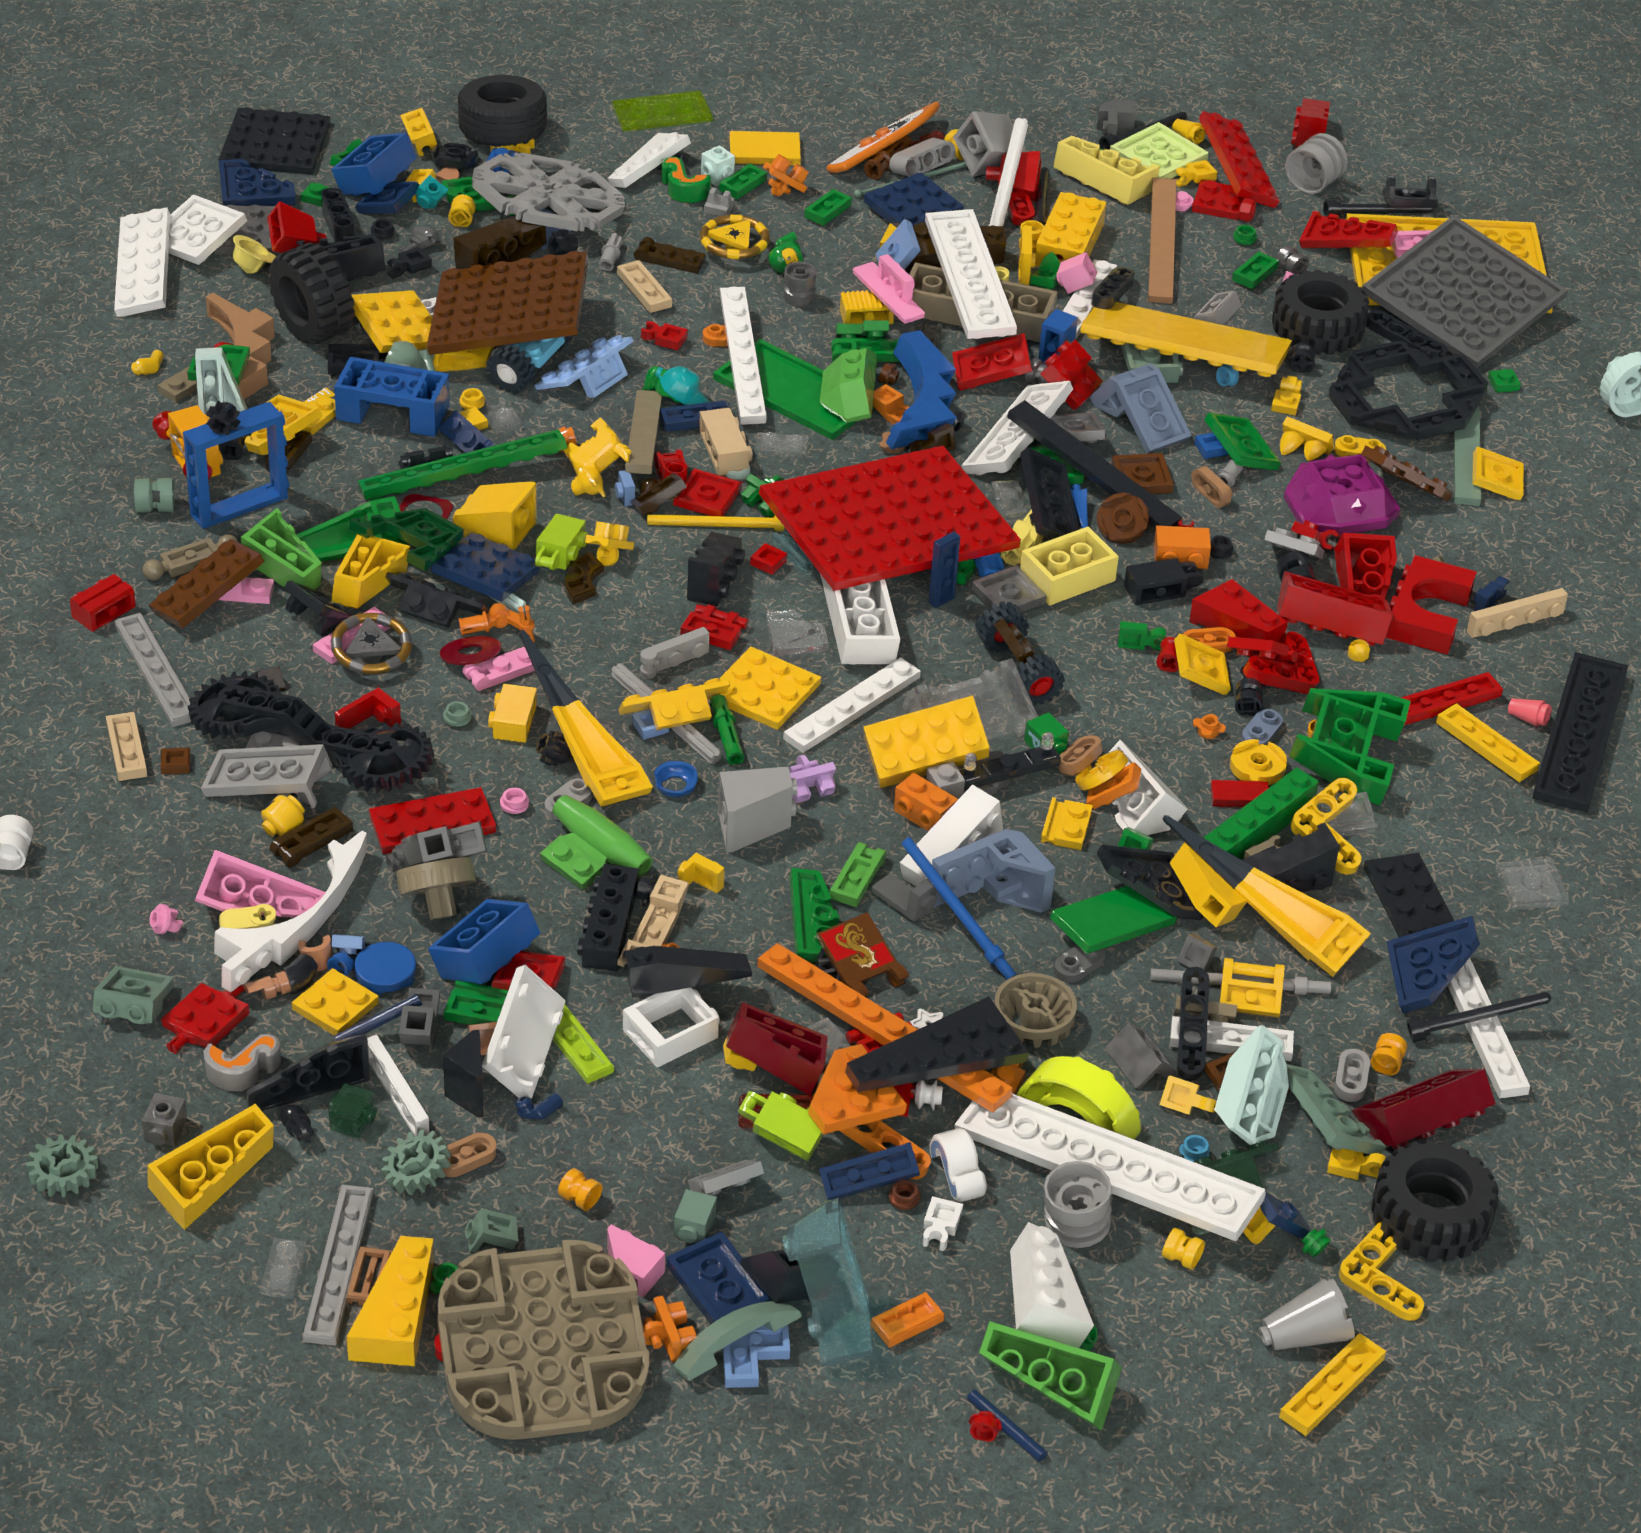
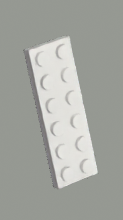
M168 207L153 209L139 214H129L120 218L114 307L117 316H127L166 307L171 216Z
M1063 381L1027 385L961 465L962 469L967 474L983 475L988 472L1005 473L1009 471L1015 461L1021 456L1020 453L1033 442L1034 437L1008 419V411L1026 400L1048 418H1051L1073 391L1071 382Z

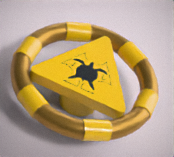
M731 214L716 217L703 225L700 231V241L706 250L714 255L727 259H744L764 251L770 242V234L760 221L743 215ZM731 224V225L723 226V227H720V228H716V227H718V226H720V225ZM750 227L754 228L761 235V240L751 248H749ZM710 238H712V239L715 240L716 242H722V243H724V244H725V249L716 246V245L710 240Z

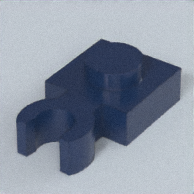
M1499 576L1484 589L1480 588L1474 597V602L1476 603L1474 611L1496 606L1498 599L1503 598L1507 594V590L1504 588L1510 580Z

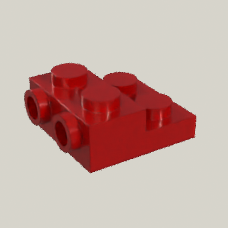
M1074 340L1071 343L1065 341L1056 350L1059 354L1054 353L1044 362L1047 367L1040 374L1048 383L1070 381L1073 391L1066 398L1065 402L1073 410H1076L1103 380L1087 364L1092 357Z

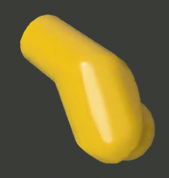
M154 350L150 358L137 359L131 365L132 372L135 375L156 373L164 359L163 352Z

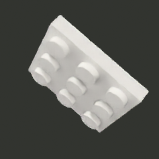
M192 195L170 216L169 254L199 265L247 222L245 213Z

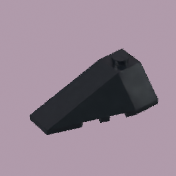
M649 946L626 950L622 956V963L632 998L752 977V970L747 955L740 953Z
M355 1035L327 1043L246 1090L248 1108L256 1104L261 1111H265L370 1081L368 1039L366 1035Z

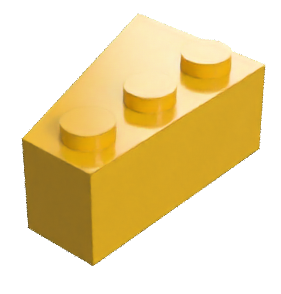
M357 534L335 574L331 602L358 609L390 585L385 578L387 572L395 575L397 572H407V553L410 551L411 546L375 536L366 539Z

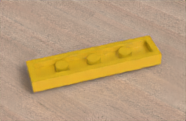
M1457 703L1438 714L1436 721L1438 725L1519 783L1538 771L1540 762Z
M1359 1333L1281 1408L1279 1418L1307 1436L1385 1359L1386 1350Z

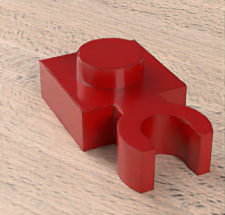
M647 321L646 329H641V338L644 340H655V345L678 351L688 338V329L667 323L661 327L653 321Z

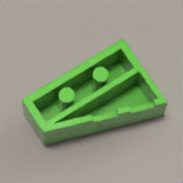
M278 508L241 537V544L260 553L265 561L257 570L274 579L281 586L285 587L286 583L290 580L313 589L321 585V561L305 541L301 542L295 534L293 526L285 522Z

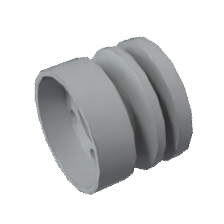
M1323 133L1316 134L1289 154L1285 163L1286 175L1295 188L1311 195L1319 193L1346 171L1348 165L1347 153L1343 145L1335 137Z
M1066 1162L1055 1167L1046 1177L1044 1184V1220L1046 1227L1058 1235L1060 1243L1064 1246L1074 1248L1090 1247L1102 1241L1109 1233L1112 1223V1187L1110 1178L1103 1169L1088 1162Z

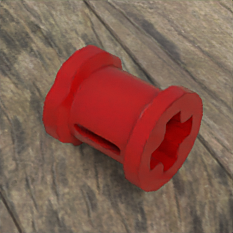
M1167 637L1161 641V653L1157 657L1156 664L1162 671L1176 672L1179 669L1174 642L1175 638Z

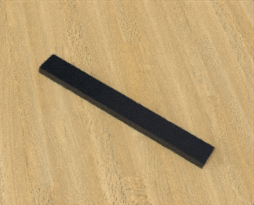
M1026 400L1008 411V419L1111 496L1125 492L1142 499L1148 508L1149 524L1154 528L1156 526L1176 527L1179 520L1182 519V516Z

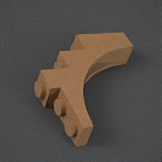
M211 293L206 296L207 316L217 322L229 334L234 345L250 347V357L238 386L243 399H246L268 385L267 365L265 364L272 361L269 340L275 337L274 318L257 308L247 312L226 299Z

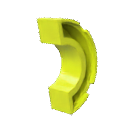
M1060 1056L1044 1061L1017 1092V1096L1046 1107L1054 1104L1069 1107L1079 1113L1087 1122L1134 1140L1141 1132L1139 1111L1124 1088L1115 1080L1114 1075L1085 1061L1081 1057Z

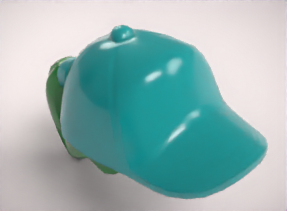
M658 366L651 367L646 374L644 387L641 389L652 391L655 388L660 396L670 397L674 402H681L684 405L710 403V400L699 390V376L692 370L682 366H675L668 370Z

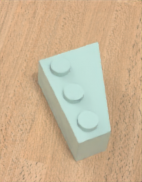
M197 348L195 351L198 406L203 414H206L210 406H215L217 401L221 403L229 402L240 412L246 410V404L223 349Z

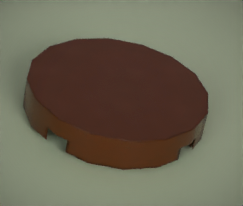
M1125 492L1113 494L1106 498L1096 515L1098 529L1103 537L1111 542L1120 544L1132 543L1141 538L1146 532L1150 521L1148 508L1143 500Z

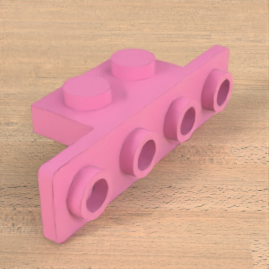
M888 254L879 257V266L874 262H870L853 268V274L903 323L906 324L924 318L925 312L912 300L915 287L914 279Z

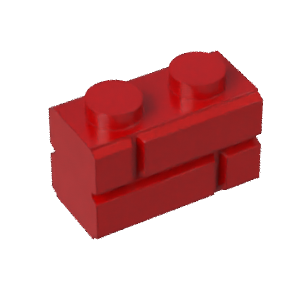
M113 574L104 580H99L95 585L83 592L76 593L70 599L71 615L76 621L93 632L136 607L134 589L125 581L123 582L121 578Z

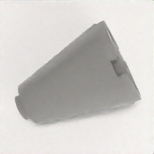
M1330 1277L1322 1279L1262 1319L1263 1326L1259 1327V1333L1264 1345H1271L1273 1350L1343 1342L1355 1338L1352 1318L1347 1319L1345 1308H1348L1345 1299L1334 1279H1330Z

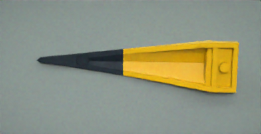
M522 629L519 636L586 787L592 790L599 805L603 807L649 794L653 786L640 763L594 718L553 669L526 631Z
M1163 816V821L1308 961L1311 959L1332 977L1337 974L1369 938L1371 933L1349 915L1274 879L1206 840L1170 816Z

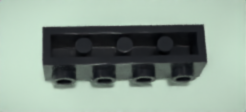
M604 864L601 876L596 875L594 881V893H596V896H590L588 913L591 915L590 917L585 916L583 924L585 938H579L577 955L582 956V967L618 972L619 965L617 961L624 948L639 886V868Z

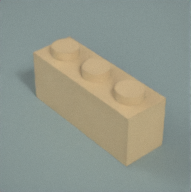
M730 408L700 411L699 432L717 474L722 476L727 475L729 471L748 469L749 461H752L753 458L752 449L746 445L744 431L740 432L738 418L733 416Z

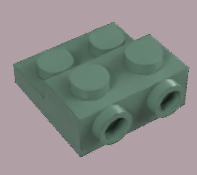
M1126 342L1124 345H1121L1128 371L1151 363L1160 369L1166 383H1178L1179 376L1183 375L1182 361H1178V354L1176 353L1164 355L1159 353L1158 349L1140 350L1135 348V344Z
M115 966L94 989L93 1012L99 1013L105 1018L120 1017L138 1024L153 1023L162 1012L163 999L173 989L174 977Z

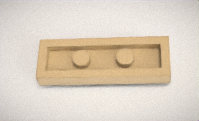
M639 260L617 266V275L649 313L672 307V298Z
M129 712L106 716L118 781L147 777L135 713Z

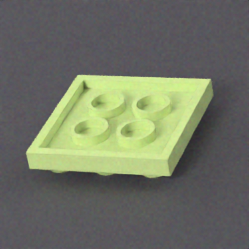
M1159 122L1110 146V150L1120 152L1119 156L1131 160L1132 157L1142 160L1141 164L1151 167L1152 163L1159 165L1158 178L1172 179L1178 176L1175 170L1179 167L1185 168L1186 163L1208 160L1209 152Z

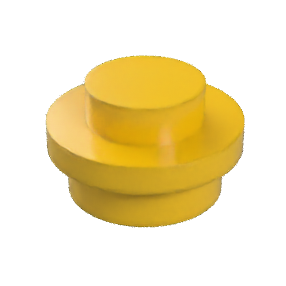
M466 389L460 396V406L464 409L473 407L480 409L485 405V397L479 389Z

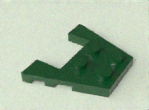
M427 508L395 512V517L393 518L374 515L371 516V521L360 522V518H354L350 520L349 527L350 530L366 539L387 531L395 535L399 541L413 545L416 549L407 553V562L423 571L428 570L460 542L464 534L463 528Z

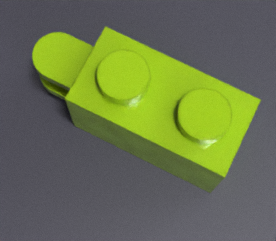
M556 513L536 540L535 565L538 567L543 566L553 571L556 568L566 570L570 563L577 559L581 547L584 548L587 544L585 540L586 535L589 534L586 532V521Z
M749 1091L738 1112L754 1122L753 1132L794 1155L809 1161L824 1135L808 1114L809 1108L806 1110L798 1106L796 1100L785 1093L778 1095L772 1091L768 1099L755 1092ZM756 1104L762 1107L759 1114L753 1111Z

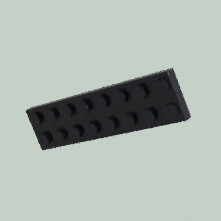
M1577 652L1574 653L1532 799L1588 813L1629 665Z

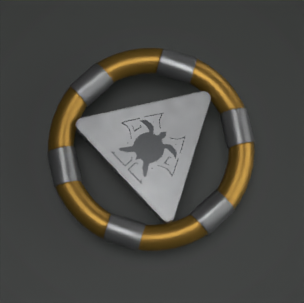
M361 613L343 620L335 628L330 640L332 653L335 658L349 670L361 674L390 672L406 661L412 649L411 635L407 628L397 619L382 613ZM362 624L345 654L342 647V636L346 631ZM377 624L390 627L399 634L401 650L400 646ZM383 655H396L383 663L366 664L380 661ZM358 657H360L363 662L357 661V660H354V659H351V658H358Z

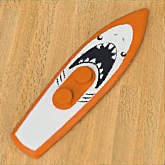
M938 102L931 103L887 127L875 131L876 134L859 141V145L830 163L826 168L829 173L847 171L928 121L940 109V104Z

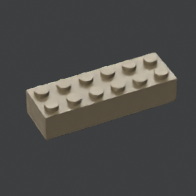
M915 263L909 274L915 283L912 300L925 312L923 319L963 327L942 268ZM1000 280L1017 325L1016 335L1025 333L1026 340L1040 342L1042 323L1056 309L1058 291Z

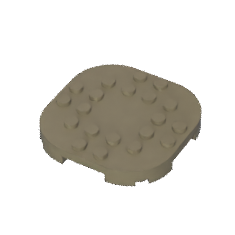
M562 1240V1247L497 1254V1249L492 1248L475 1253L460 1262L458 1269L444 1281L438 1300V1330L446 1386L451 1403L458 1414L469 1425L484 1434L511 1440L597 1430L610 1426L629 1414L641 1399L646 1387L649 1369V1350L646 1349L637 1299V1285L625 1263L619 1257L616 1260L603 1252L602 1246L581 1240Z

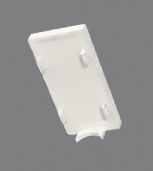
M526 965L516 968L482 1067L518 1098L525 1096L532 1099L538 1079L542 1076L545 1067L544 1062L557 1024H560L566 1000Z

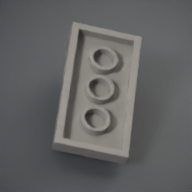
M324 745L223 749L218 751L201 790L205 797L277 794V796L284 795L288 797L291 795L290 793H296L298 797L294 798L300 803L303 802L310 805L311 808H315L317 801L311 788L315 781L331 772L332 764Z

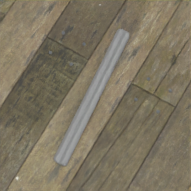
M622 663L612 667V677L631 694L645 697L650 696L654 692ZM691 724L671 728L710 764L721 761L722 751Z

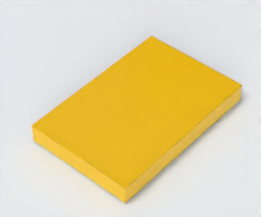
M730 131V153L735 156V164H765L766 161L772 164L773 160L780 154L791 161L790 165H800L799 132Z

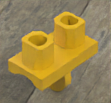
M597 521L594 536L586 535L585 543L600 545L597 550V559L604 566H612L618 561V548L633 550L634 542L627 541L629 526Z

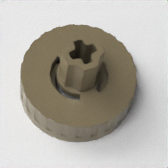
M472 857L433 861L396 871L400 896L425 894L430 920L457 915L452 889L476 882Z

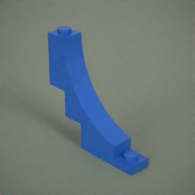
M920 330L902 334L893 352L907 371L914 391V404L905 410L900 422L895 423L891 428V433L886 441V444L891 449L910 445L909 443L916 440H927V432L945 423L953 425L956 416L949 410L956 395V392L949 386L956 368Z

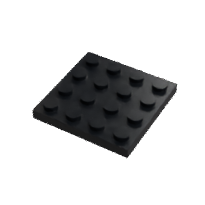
M238 108L218 161L244 159L250 162V167L257 170L263 168L267 171L313 175L331 123L330 116L279 112L272 109Z

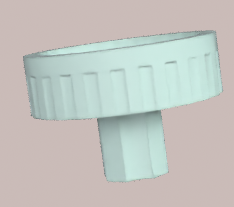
M1641 352L1615 357L1613 361L1608 363L1607 372H1605L1601 380L1600 395L1603 401L1618 416L1630 417L1641 414V372H1639L1641 368Z

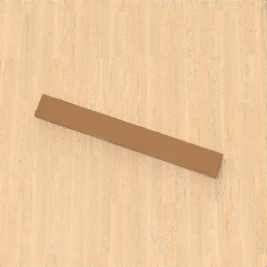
M1153 178L1148 302L1172 304L1176 179Z

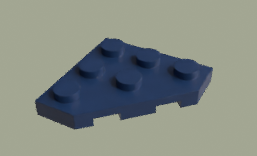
M244 159L219 160L223 206H276L278 202L296 205L293 182L288 180L282 182L276 179L275 174L263 168L258 170L250 167V162Z
M1473 916L1386 941L1402 1013L1432 1005L1478 948L1480 942Z

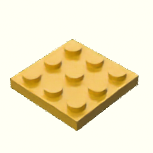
M414 290L352 295L355 304L353 306L355 315L380 353L389 352L396 341L413 343L418 350L427 349L432 316Z
M751 646L720 677L721 681L729 680L730 682L727 692L721 694L727 698L729 709L776 730L786 722L821 684V676Z

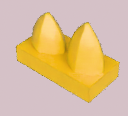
M1286 417L1282 424L1283 434L1280 439L1281 455L1284 456L1293 452L1301 444L1305 445L1304 455L1307 461L1317 459L1324 453L1330 455L1334 449L1333 434L1290 417Z

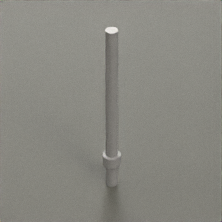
M1151 968L1150 980L1181 983L1185 971ZM1208 973L1209 985L1221 986L1222 974ZM1232 974V979L1273 984V979ZM1295 976L1294 979L1283 978L1282 990L1294 991V994L1306 995L1307 992L1330 994L1331 982L1307 980V977ZM1192 978L1191 982L1193 984H1199L1198 978Z

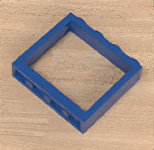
M270 401L241 411L237 417L241 422L238 428L232 430L229 435L217 434L207 424L183 432L190 515L202 529L288 498L287 488H289L290 484L286 476L288 460L285 456L287 441L283 431L285 418L283 413L279 412ZM267 428L270 483L210 505L206 449Z

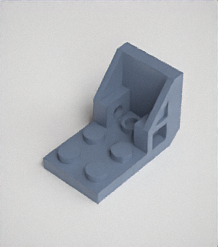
M1151 363L1108 378L1089 397L1096 408L1115 417L1127 414L1146 454L1188 440L1192 436L1160 369Z
M1004 829L932 859L933 867L957 898L967 893H975L984 887L998 902L1037 912H1043L1051 908L1056 868L1023 832ZM937 891L935 907L946 903Z

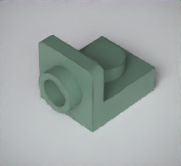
M481 1208L475 1218L471 1219L466 1226L465 1237L468 1239L469 1252L476 1253L483 1242L514 1249L519 1242L516 1217Z

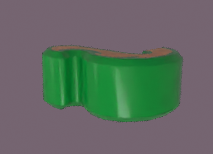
M669 157L662 162V183L668 184V195L673 200L695 203L708 198L711 190V176L709 174L694 175L688 178L682 159Z

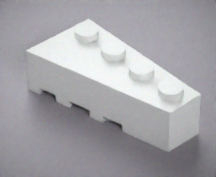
M1028 1222L1010 1250L1016 1329L1079 1348L1094 1325L1056 1233L1047 1227H1039Z

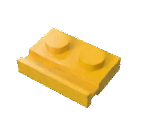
M1052 797L1041 835V843L1046 841L1053 843V845L1082 850L1093 805L1065 800L1063 803L1056 801V798Z

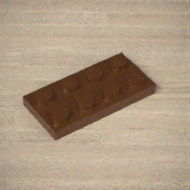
M230 539L222 543L209 557L201 560L189 573L181 576L168 590L160 593L149 606L156 615L183 629L265 561L260 553Z

